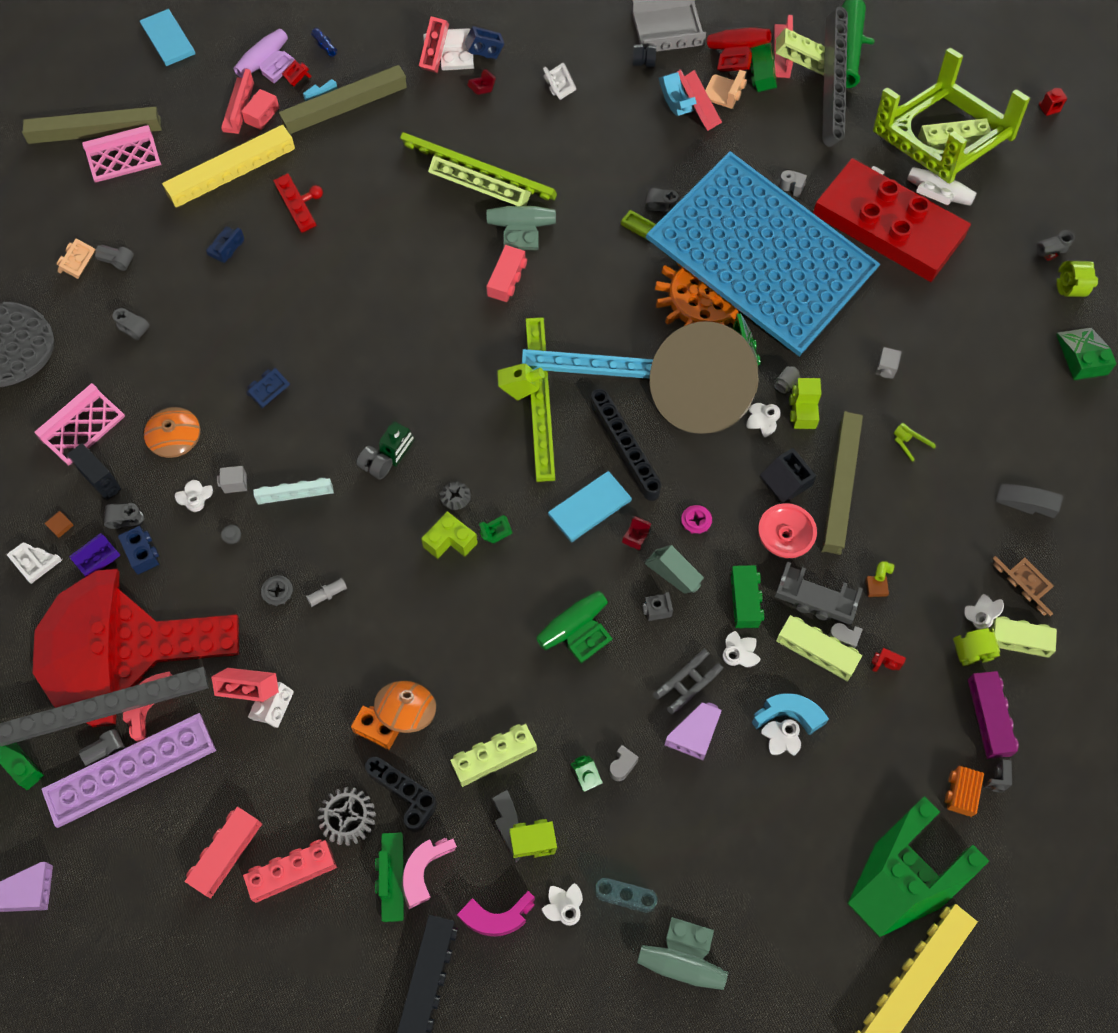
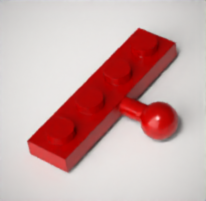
M289 173L273 180L301 233L317 226L304 202L312 198L320 199L323 195L322 188L317 185L312 186L308 193L301 196Z

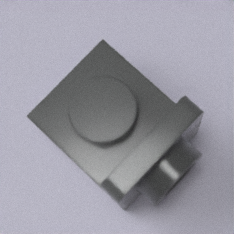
M1002 760L995 766L994 777L997 780L990 779L985 783V788H991L993 792H1005V790L1012 786L1011 760Z

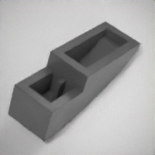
M1001 484L995 502L1032 515L1034 512H1038L1054 518L1060 511L1064 496L1038 488Z
M508 790L492 799L501 818L495 820L496 827L513 856L509 829L513 828L514 824H518V818ZM520 857L514 858L515 862L520 861Z

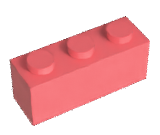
M430 17L419 63L421 69L438 73L449 23L446 20Z
M505 245L487 284L488 297L507 302L509 297L513 296L515 284L521 278L522 268L525 269L527 265L524 250Z
M226 668L211 677L215 696L264 702L279 693L276 673Z

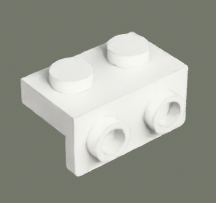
M561 63L551 71L547 67L543 68L545 72L543 76L546 82L550 83L549 89L553 96L557 95L561 100L577 90L564 63Z
M277 682L279 693L264 702L255 701L248 718L268 723L278 728L294 691L283 683Z

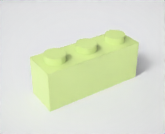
M996 617L990 626V629H994L998 646L1001 649L1048 658L1056 651L1057 629L1050 628L1049 625H1034L1024 620L1013 621L1008 617Z

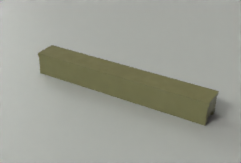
M397 65L280 111L279 115L288 133L292 134L407 88L406 75L401 67Z
M145 107L24 119L22 133L27 143L32 144L103 137L149 125L151 132L162 131L161 117L157 113V107Z
M844 411L841 418L821 552L841 555L842 549L845 547L863 415Z

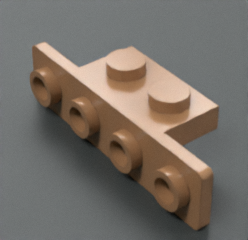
M996 556L993 557L995 568L1001 573L1005 571L1009 575L1007 578L1009 582L1015 587L1019 585L1024 590L1022 595L1028 601L1033 599L1038 604L1036 609L1043 616L1048 614L1051 617L1053 613L1039 599L1054 586L1026 558L1009 570Z

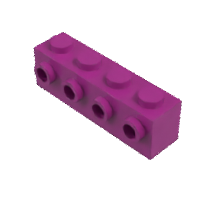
M998 671L974 673L968 679L986 757L987 759L1010 757L1018 752L1019 744L1013 734L1012 729L1014 725L1012 718L1008 714V700L1003 694L1002 678H999Z

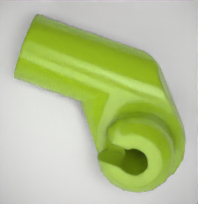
M888 561L880 562L877 566L875 579L877 581H884L886 572L889 574L893 573L894 564L888 563Z

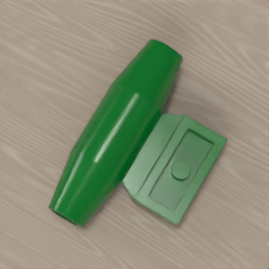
M597 591L577 601L544 628L536 637L537 642L544 650H547L567 640L568 649L579 663L582 664L613 639L601 623L593 621L594 617L608 604L607 599L600 591Z

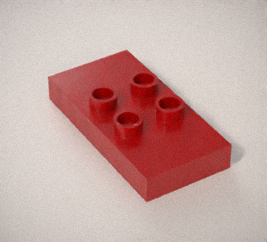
M853 158L817 200L813 212L824 222L929 282L934 280L966 237L971 223Z

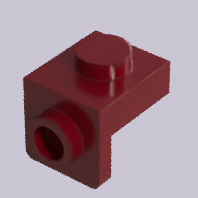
M484 69L481 77L470 79L467 86L477 95L492 92L496 77L487 69Z
M634 516L629 529L623 537L622 543L640 550L648 536L651 523Z

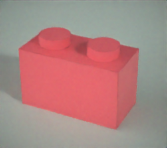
M259 89L241 111L244 122L262 130L279 109L277 97Z

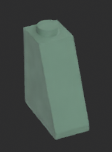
M672 545L656 549L645 562L649 568L684 594L696 592L701 586L700 582L704 579Z

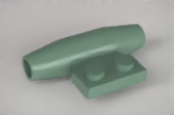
M505 206L487 209V224L506 227L504 231V247L507 245L521 250H538V230L536 227L556 224V210L537 206Z
M673 917L670 920L666 937L667 948L642 945L637 961L638 964L662 976L698 987L724 990L728 976L727 971L704 960L710 951L714 930Z

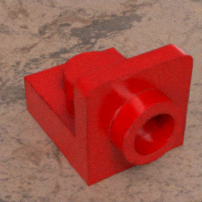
M296 60L282 73L292 86H295L304 75L309 79L312 77L308 72L309 68L303 62L300 64Z
M883 648L880 653L876 652L871 663L874 664L872 671L876 672L881 663L888 669L899 671L904 665L906 658Z

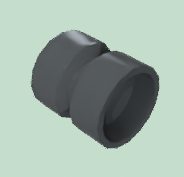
M367 446L360 453L357 459V466L366 472L370 471L369 473L372 476L381 480L389 472L393 460L383 453L380 454L372 446Z

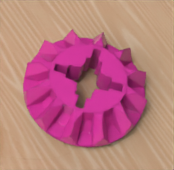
M693 505L684 510L681 523L685 530L690 531L691 534L698 533L700 535L702 532H707L710 528L712 516L705 507ZM694 515H696L697 519H701L699 526H697L695 521H692Z

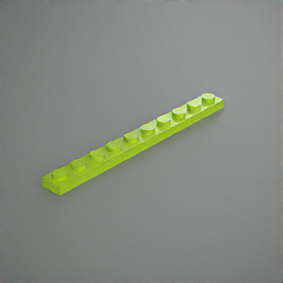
M402 132L400 137L407 148H417L423 154L428 155L430 153L441 159L449 160V162L531 192L532 195L534 193L539 194L542 199L555 200L557 196L555 189L404 132Z
M527 318L528 350L546 351L544 318ZM544 371L545 377L539 380V390L531 394L536 482L555 481L548 371Z

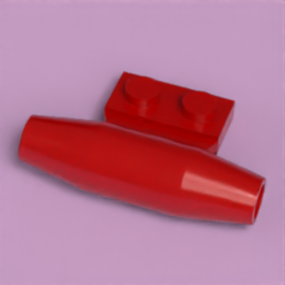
M751 27L730 29L708 35L707 46L710 49L723 50L719 57L717 68L719 72L750 70L752 59L750 48L770 43L772 36L770 29Z

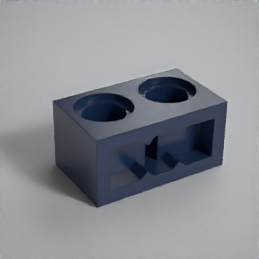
M474 26L471 27L464 41L469 53L497 59L504 46L501 33Z
M138 526L118 536L128 560L137 574L159 565L157 560L159 553L155 546L151 547L150 542L152 538L148 531L144 532Z

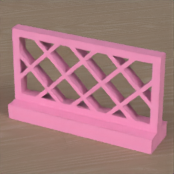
M149 125L82 142L95 183L161 165ZM151 142L148 149L142 147V143ZM133 146L135 148L129 153L124 151L126 147ZM139 149L145 152L142 158L135 156ZM110 151H118L115 158L108 155ZM122 153L129 156L125 163L118 160ZM98 154L102 156L98 162L92 160L91 157ZM149 154L155 156V161H145ZM105 158L112 161L109 167L102 165ZM132 159L139 161L137 166L132 167L129 165ZM116 163L122 165V168L118 171L112 169ZM99 167L106 170L103 175H96Z
M91 383L34 433L40 441L45 443L69 466L72 462L63 455L64 448H76L79 445L78 436H88V442L84 445L90 448L120 422L125 415ZM101 398L104 401L103 408H93V402ZM103 411V420H92L93 412ZM106 411H115L118 416L113 420H106ZM90 412L89 420H79V414ZM75 424V432H65V426ZM79 424H89V432H78ZM92 424H103L102 429L99 432H92ZM54 436H61L60 444L52 445L49 440ZM64 436H75L74 444H64Z

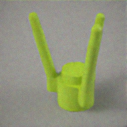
M904 423L900 424L894 431V435L897 436L895 441L902 447L911 461H914V457L903 441L908 442L914 436L930 447H936L933 442L916 433Z

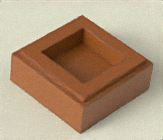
M61 511L44 523L58 538L74 526Z
M875 576L866 577L868 597H884L889 595L886 576L884 581H877Z

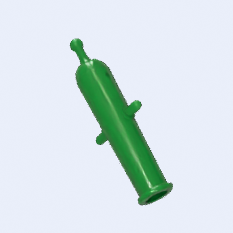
M845 0L842 4V7L848 14L846 88H853L860 82L858 71L862 44H874L875 42L874 38L863 35L866 5L863 0Z

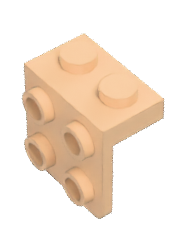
M739 70L735 80L716 74L713 75L705 90L711 102L733 109L735 102L739 101L741 90L746 86V72Z

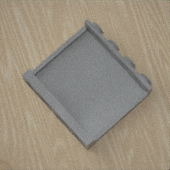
M632 0L634 23L639 42L644 47L647 45H657L656 51L705 45L706 31H702L695 7V0Z

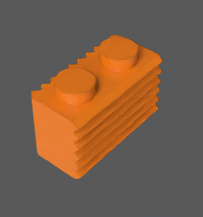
M958 766L954 771H951L949 776L951 790H948L945 796L947 810L970 817L977 814L984 777L983 772L971 770L963 766Z

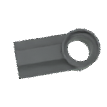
M1063 230L1057 236L1038 242L1036 245L1037 252L1043 257L1057 252L1065 253L1074 241L1075 236L1071 231Z
M98 245L95 257L97 260L111 263L116 268L124 271L129 266L134 253L125 247L116 249L105 245Z
M114 729L103 733L98 741L79 750V755L85 766L88 767L125 749V746L118 731Z

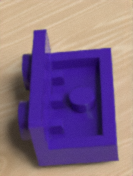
M100 533L70 555V559L86 577L94 571L102 570L108 564L114 562L120 554L106 537Z

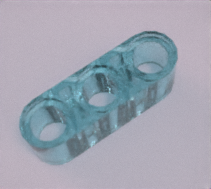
M609 878L600 879L595 887V894L599 900L648 913L653 911L658 900L657 895L652 890ZM603 884L611 888V892L607 895H603L599 891V887ZM628 890L632 894V898L625 901L621 898L620 892ZM649 896L652 898L653 904L649 907L644 906L641 898Z

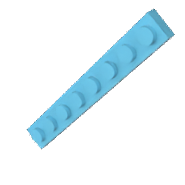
M523 349L522 364H527L533 370L542 368L543 371L650 379V370L653 359Z

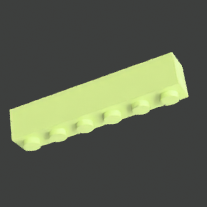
M433 156L428 170L429 173L516 206H527L531 194L529 191Z

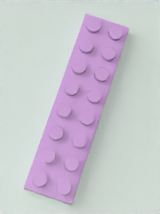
M198 713L42 788V792L55 827L59 828L215 752L216 748L202 715Z

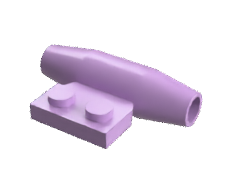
M278 29L263 37L250 48L233 68L237 76L243 78L245 69H250L251 73L260 68L262 75L271 82L275 83L283 76L282 73L295 60L285 51H279L288 40L286 33L282 29Z

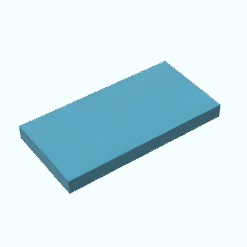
M169 9L140 20L141 26L166 66L195 55L193 47Z
M607 471L550 510L548 515L569 541L573 542L628 504L632 498L612 474Z

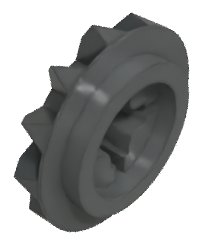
M458 481L455 483L449 482L448 485L443 486L440 493L442 504L451 510L464 508L471 498L469 488L465 483L462 484ZM457 491H459V497L455 496L454 498H452L451 493H456Z
M284 576L270 577L261 588L263 599L269 605L275 606L285 604L288 599H291L293 592L291 582ZM279 585L280 590H282V592H279V595H277L276 597L273 591H276Z

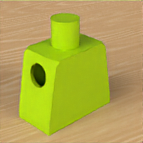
M524 363L497 370L498 387L516 400H520L538 391L540 388L539 380L545 377L542 368L533 370Z

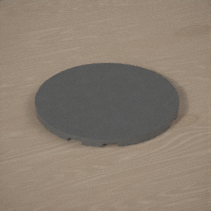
M14 302L0 303V387L24 381L36 374L47 363L54 349L52 328L44 316L29 306Z

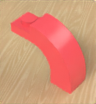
M170 672L156 674L145 679L140 684L172 676ZM154 704L123 712V721L129 725L130 737L137 743L147 738L146 715Z

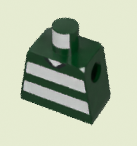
M392 422L379 441L380 454L383 453L393 460L392 465L395 467L415 440L411 431L397 422Z

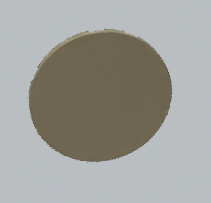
M704 321L683 326L666 338L654 356L650 370V389L654 403L668 422L684 431L705 434L724 430L741 419L751 406L759 382L756 356L745 338L726 325Z

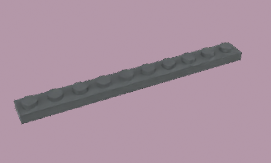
M204 667L0 723V746L208 689L206 670Z

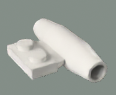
M470 28L448 29L441 56L442 70L474 69L473 54L467 51L464 42Z
M913 167L907 178L908 181L918 186L917 193L946 205L955 202L971 206L977 194L956 180L949 184L933 172Z

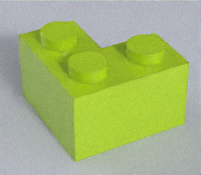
M798 378L796 385H793L792 394L789 396V405H792L793 411L790 412V421L793 422L794 429H816L819 422L818 403L821 397L820 378Z
M448 511L421 538L423 548L437 559L450 546L463 556H466L478 544L476 533Z
M547 819L534 821V825L526 826V823L514 824L513 828L509 829L513 858L530 855L536 858L555 854L557 844L553 821L547 822Z

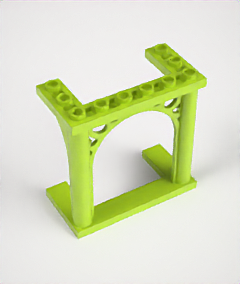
M952 48L947 49L945 52L937 83L907 103L898 106L900 95L888 87L883 90L873 132L949 184L954 181L956 173L1006 139L1013 141L1016 138L1030 97L1016 89L1012 92L1003 115L955 84L963 55ZM944 97L976 119L987 118L989 126L993 131L965 148L967 140L952 132L948 136L943 151L931 148L919 141L911 130V121L917 114Z

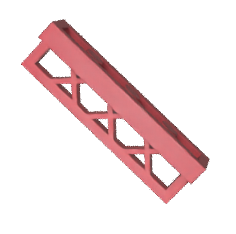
M788 15L786 25L775 24L774 26L776 77L790 78L793 61L776 54V38L785 28L793 31V15Z
M245 69L243 78L237 77L221 127L223 132L235 134L240 132L244 119L241 111L248 104L254 86L250 69Z
M681 69L677 71L689 98L695 97L697 104H694V107L707 131L722 123L695 70L686 76L683 75Z

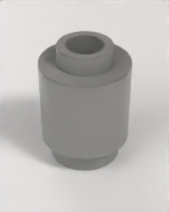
M787 366L776 378L775 388L781 393L789 392L793 385L796 384L797 379L800 378L799 370L795 367Z

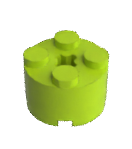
M1065 261L1059 267L1058 272H1061L1060 278H1057L1056 283L1058 292L1066 297H1087L1093 290V287L1098 285V277L1095 276L1094 263L1092 261Z
M986 628L968 632L965 638H961V635L953 638L962 666L975 664L974 662L980 659L982 662L992 661L1000 656V649L993 628L990 630Z

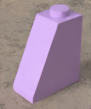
M701 703L667 736L665 746L704 760L722 710L718 709V706L715 704Z
M40 862L0 881V912L48 910L53 865Z

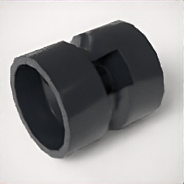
M634 44L632 66H642L645 64L646 67H655L657 45H647L644 47L642 44Z

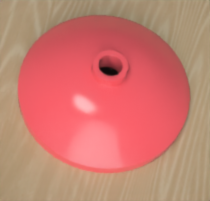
M784 503L772 506L762 515L758 526V534L764 547L771 553L783 558H796L804 555L812 548L817 537V527L813 517L805 509L794 504ZM786 534L788 538H784L782 535Z

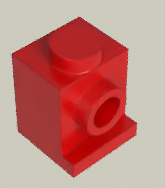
M1054 88L1045 94L1043 101H1040L1038 105L1044 114L1048 116L1061 112L1067 97L1061 88Z

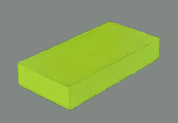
M632 210L621 220L622 226L645 239L647 233L656 225Z

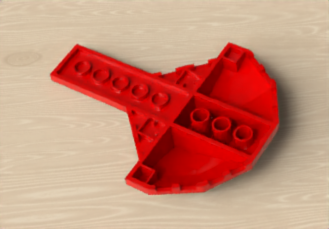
M118 569L94 571L58 594L35 629L33 675L55 708L133 687L158 662L239 655L238 615L156 622L119 590L120 571ZM116 714L90 721L86 724L92 727L116 725Z

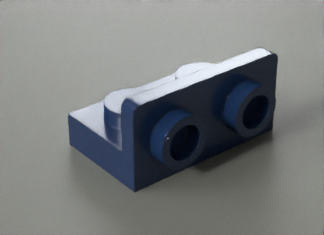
M226 226L206 250L207 255L225 263L228 258L232 257L233 252L238 246L243 243L245 238L240 228L233 230Z
M276 368L272 371L268 369L261 375L262 379L258 383L255 380L247 387L249 389L246 393L247 396H251L261 408H264L290 386V383Z

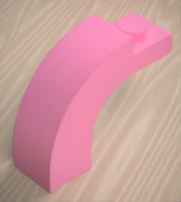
M447 838L439 840L435 843V847H433L429 839L416 848L409 857L402 877V892L408 909L429 900L430 895L423 877L424 869L432 860L455 851L457 846L454 839L449 841Z

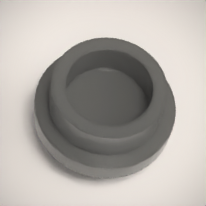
M229 525L222 530L221 537L224 542L235 544L241 538V531L237 526Z

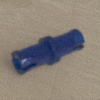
M314 28L311 35L317 40L320 48H323L330 57L335 56L338 50L333 46L330 38L325 36L319 28Z

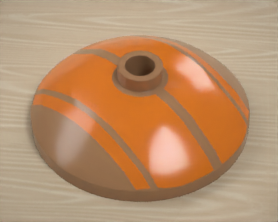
M180 407L166 408L157 412L149 419L144 429V440L147 447L154 454L165 458L178 457L186 454L196 445L200 437V424L196 416L187 409Z
M397 681L384 686L378 692L374 702V711L378 720L387 728L397 732L411 733L427 727L432 722L436 712V702L429 690L422 685L410 681Z

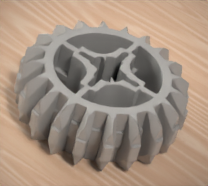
M344 787V793L341 794L340 790L336 789L337 795L335 797L330 793L328 796L331 800L329 802L323 800L322 803L326 808H319V812L324 814L318 816V820L323 822L319 825V828L321 830L325 829L323 835L325 837L330 835L329 840L331 842L337 839L338 845H341L344 839L347 846L350 845V839H353L354 843L357 844L358 836L365 839L366 836L363 832L370 833L372 831L368 824H375V821L370 819L376 816L375 811H370L375 806L373 803H369L371 800L369 796L364 797L365 793L363 791L357 794V789L353 788L349 793V789ZM346 801L345 805L342 808H335L341 802ZM354 802L362 805L363 816H359V814L354 812ZM349 812L353 817H347L345 820L342 816L347 815ZM331 816L340 820L339 831L332 828ZM352 824H360L356 829L346 832Z

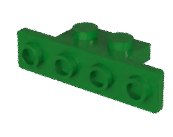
M383 833L382 851H379V858H375V870L379 871V880H375V892L379 893V897L382 899V921H403V833Z

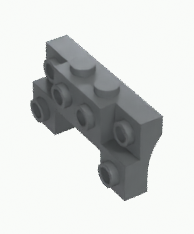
M787 562L775 595L776 598L793 604L792 607L796 608L799 612L811 613L818 619L831 620L833 618L849 625L852 624L862 588L856 591L848 588L847 583L844 582L840 592L804 580L803 576L806 568L802 567L801 570L790 567L791 563Z

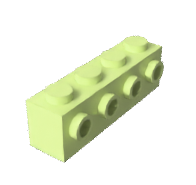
M785 28L776 38V54L824 75L825 46Z
M987 118L922 125L918 139L931 148L944 150L949 134L955 132L967 140L965 146L967 148L990 133L991 129Z
M791 615L776 642L846 681L850 679L862 657L855 648L841 644L837 638L829 637L823 634L819 628L811 627L805 624L801 618Z
M515 725L509 729V732L503 735L502 733L494 735L491 741L485 744L480 742L466 753L462 751L455 754L450 761L461 786L464 787L536 752L537 745L527 725Z

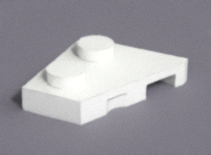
M21 543L6 554L31 584L62 561L59 555L47 553L43 549L34 548L26 543Z

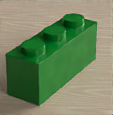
M771 42L751 48V62L753 61V64H750L752 74H754V76H751L753 86H756L758 92L777 88L774 52Z
M756 565L732 566L730 577L735 628H759L761 621H764V610L760 609L762 591L758 590V584H760L761 580L760 572H757Z

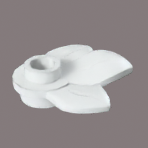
M755 403L750 406L748 410L752 415L747 420V428H761L764 437L770 436L777 428L776 421L780 418L781 414L779 407L774 404L764 405L762 403ZM773 410L774 414L768 415V412Z
M191 480L185 485L184 491L175 493V499L178 504L186 505L189 510L197 512L204 507L205 500L211 497L213 488L211 485L202 487L199 481Z
M983 594L976 606L965 607V616L973 622L977 629L989 628L993 620L1002 613L1004 608L1003 600L999 599L992 602L987 595Z
M736 631L727 636L725 641L726 649L723 652L725 663L731 666L740 664L744 667H752L759 663L760 657L753 653L756 647V638L740 639ZM729 654H734L736 658L731 659Z
M787 719L781 723L772 721L765 725L761 731V734L770 738L769 751L772 755H778L787 750L795 756L801 748V741L798 737L800 728L794 720ZM790 727L792 733H787L785 728Z
M574 883L566 892L559 887L551 886L549 889L550 904L542 908L544 915L551 921H561L568 926L576 924L580 919L579 906L583 900L580 888ZM570 910L574 913V916L567 918L565 913Z

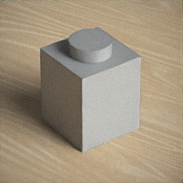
M883 347L875 374L893 379L898 369L901 351Z
M244 467L220 468V475L217 476L218 487H221L224 493L247 491V474Z

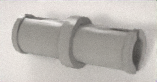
M340 578L327 586H321L322 589L307 595L306 598L310 606L313 607L326 599H332L333 595L346 590L347 587L343 579Z

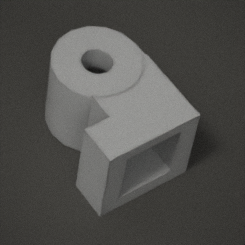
M786 170L781 174L779 186L784 191H793V196L800 197L805 187L807 175Z
M837 623L833 625L828 636L837 638L841 644L847 647L856 648L863 629L855 626L853 630H850L846 625Z
M621 745L616 754L619 759L614 760L610 765L609 774L615 781L624 780L639 758L623 745Z

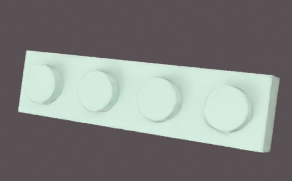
M318 478L314 481H299L294 484L283 483L274 487L263 486L259 489H253L254 497L258 504L334 493L330 478Z

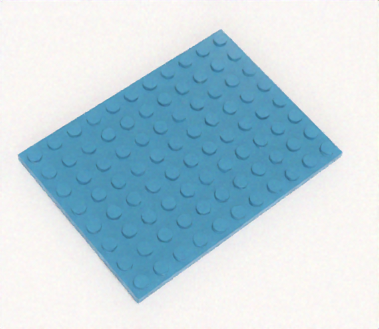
M731 151L646 235V239L799 357L880 266V263Z

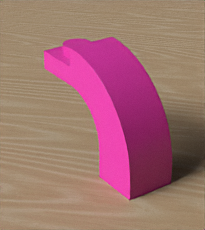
M527 891L509 911L501 914L487 912L472 898L457 916L466 926L479 934L486 936L507 935L526 923L521 914L523 912L527 914L534 907L533 901L535 897Z

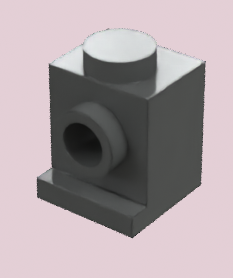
M669 592L662 595L645 597V602L642 603L643 614L647 615L648 621L672 617L673 608Z

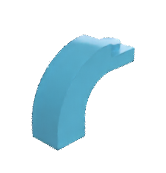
M676 72L660 77L661 89L670 110L676 116L692 112V105L697 104L695 97L689 98L685 94L679 73Z
M779 694L765 701L763 705L765 709L762 708L754 714L755 717L752 724L758 729L775 717L789 716L796 719L808 735L824 726L829 718L816 703L806 697L797 694Z

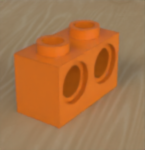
M362 706L351 726L354 733L390 750L399 732L391 730L388 734L381 733L382 729L386 726L378 720L373 706L369 708ZM372 718L373 722L370 725H364V720Z

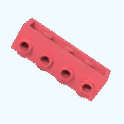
M239 807L235 811L232 810L228 814L223 828L218 829L214 834L211 845L206 847L200 854L199 862L196 866L190 868L186 875L187 879L184 882L211 899L262 826V823Z
M316 840L310 843L308 848L303 850L301 848L295 849L287 857H276L270 860L266 866H255L249 869V873L244 874L243 877L251 900L257 903L336 869L337 866L328 842L326 840Z

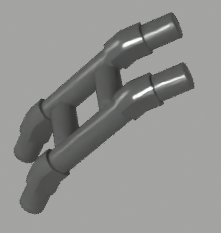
M705 648L675 676L653 693V696L659 699L674 687L682 695L667 707L670 714L682 708L724 668L718 662L703 677L695 670L710 654ZM688 674L696 682L689 690L680 682Z

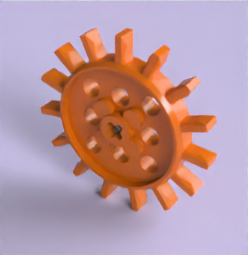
M679 263L677 264L680 269L677 272L666 265L663 266L661 273L672 279L671 284L656 282L655 290L669 292V297L657 299L656 307L671 306L674 312L666 317L665 322L667 325L677 318L686 323L684 326L704 321L723 325L732 323L734 325L736 316L741 311ZM714 306H718L721 309L717 310L714 308ZM701 315H705L707 319L702 318Z

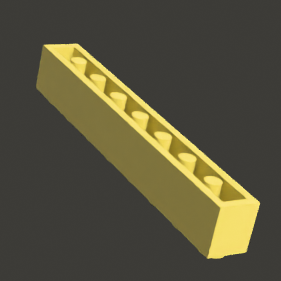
M283 125L278 126L163 182L162 185L175 208L289 153L295 149L293 139Z
M956 904L951 907L946 906L939 914L941 918L937 925L934 923L927 931L929 935L925 942L921 941L914 950L917 954L913 959L909 958L902 966L904 972L900 978L896 976L889 985L892 988L890 992L880 997L876 1003L879 1006L875 1013L870 1012L863 1022L865 1027L861 1032L858 1030L856 1033H901L978 921Z

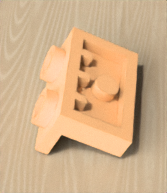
M75 239L73 244L70 242L65 250L67 252L65 257L61 256L57 262L59 266L58 272L61 274L64 271L79 279L96 249L78 239Z

